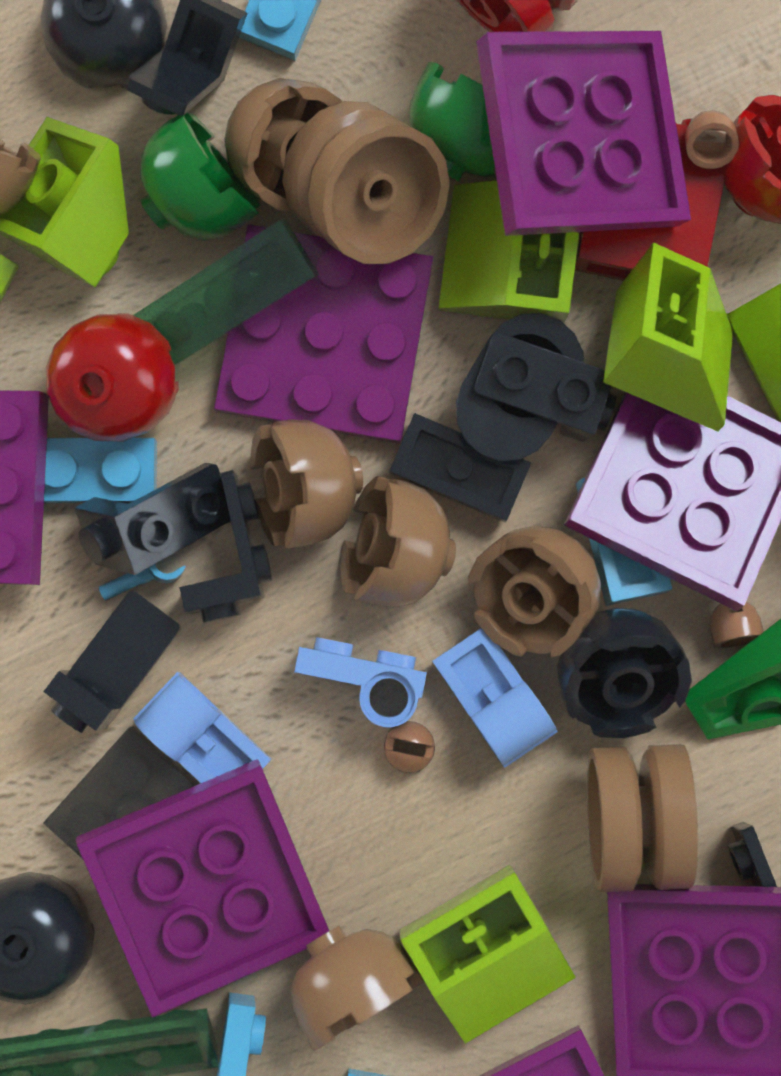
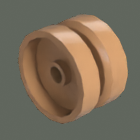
M343 101L320 110L299 129L286 154L282 180L288 206L302 225L324 238L342 254L363 264H389L412 254L433 234L446 209L450 187L446 159L430 137L369 102Z
M648 745L640 763L639 783L633 757L626 747L590 748L587 766V811L590 854L596 889L599 892L633 891L641 875L642 850L648 878L657 889L692 888L696 880L698 863V817L694 778L690 757L685 745Z

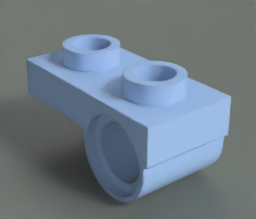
M482 628L432 661L504 768L558 732L538 698L522 680L501 647L492 642Z
M318 637L315 639L314 649L299 647L294 672L361 686L359 695L361 709L364 715L378 726L396 727L405 723L414 714L418 698H422L427 672L414 670L416 657L378 650L376 662L351 657L353 644ZM382 679H395L402 683L407 691L406 706L396 715H381L371 706L370 691Z
M177 672L133 718L135 725L155 746L174 761H178L200 783L257 759L263 769L272 760L181 672Z

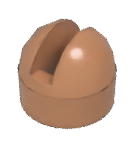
M716 110L701 112L691 119L685 133L686 150L690 160L697 166L706 169H715L728 164L734 158L739 148L737 130L732 120L725 113Z
M747 601L745 606L735 613H730L729 607L719 603L714 608L710 617V630L715 648H730L749 644L764 632L757 610Z
M406 721L390 729L384 741V752L388 762L395 769L405 773H414L424 769L431 762L435 752V742L432 734L425 726L418 722ZM395 738L408 743L426 745L424 757L394 751Z

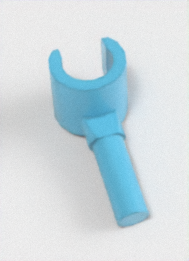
M154 564L136 575L126 573L99 586V591L106 601L152 580L165 584L172 583L181 577L186 565L178 568L173 573L167 574L159 571Z

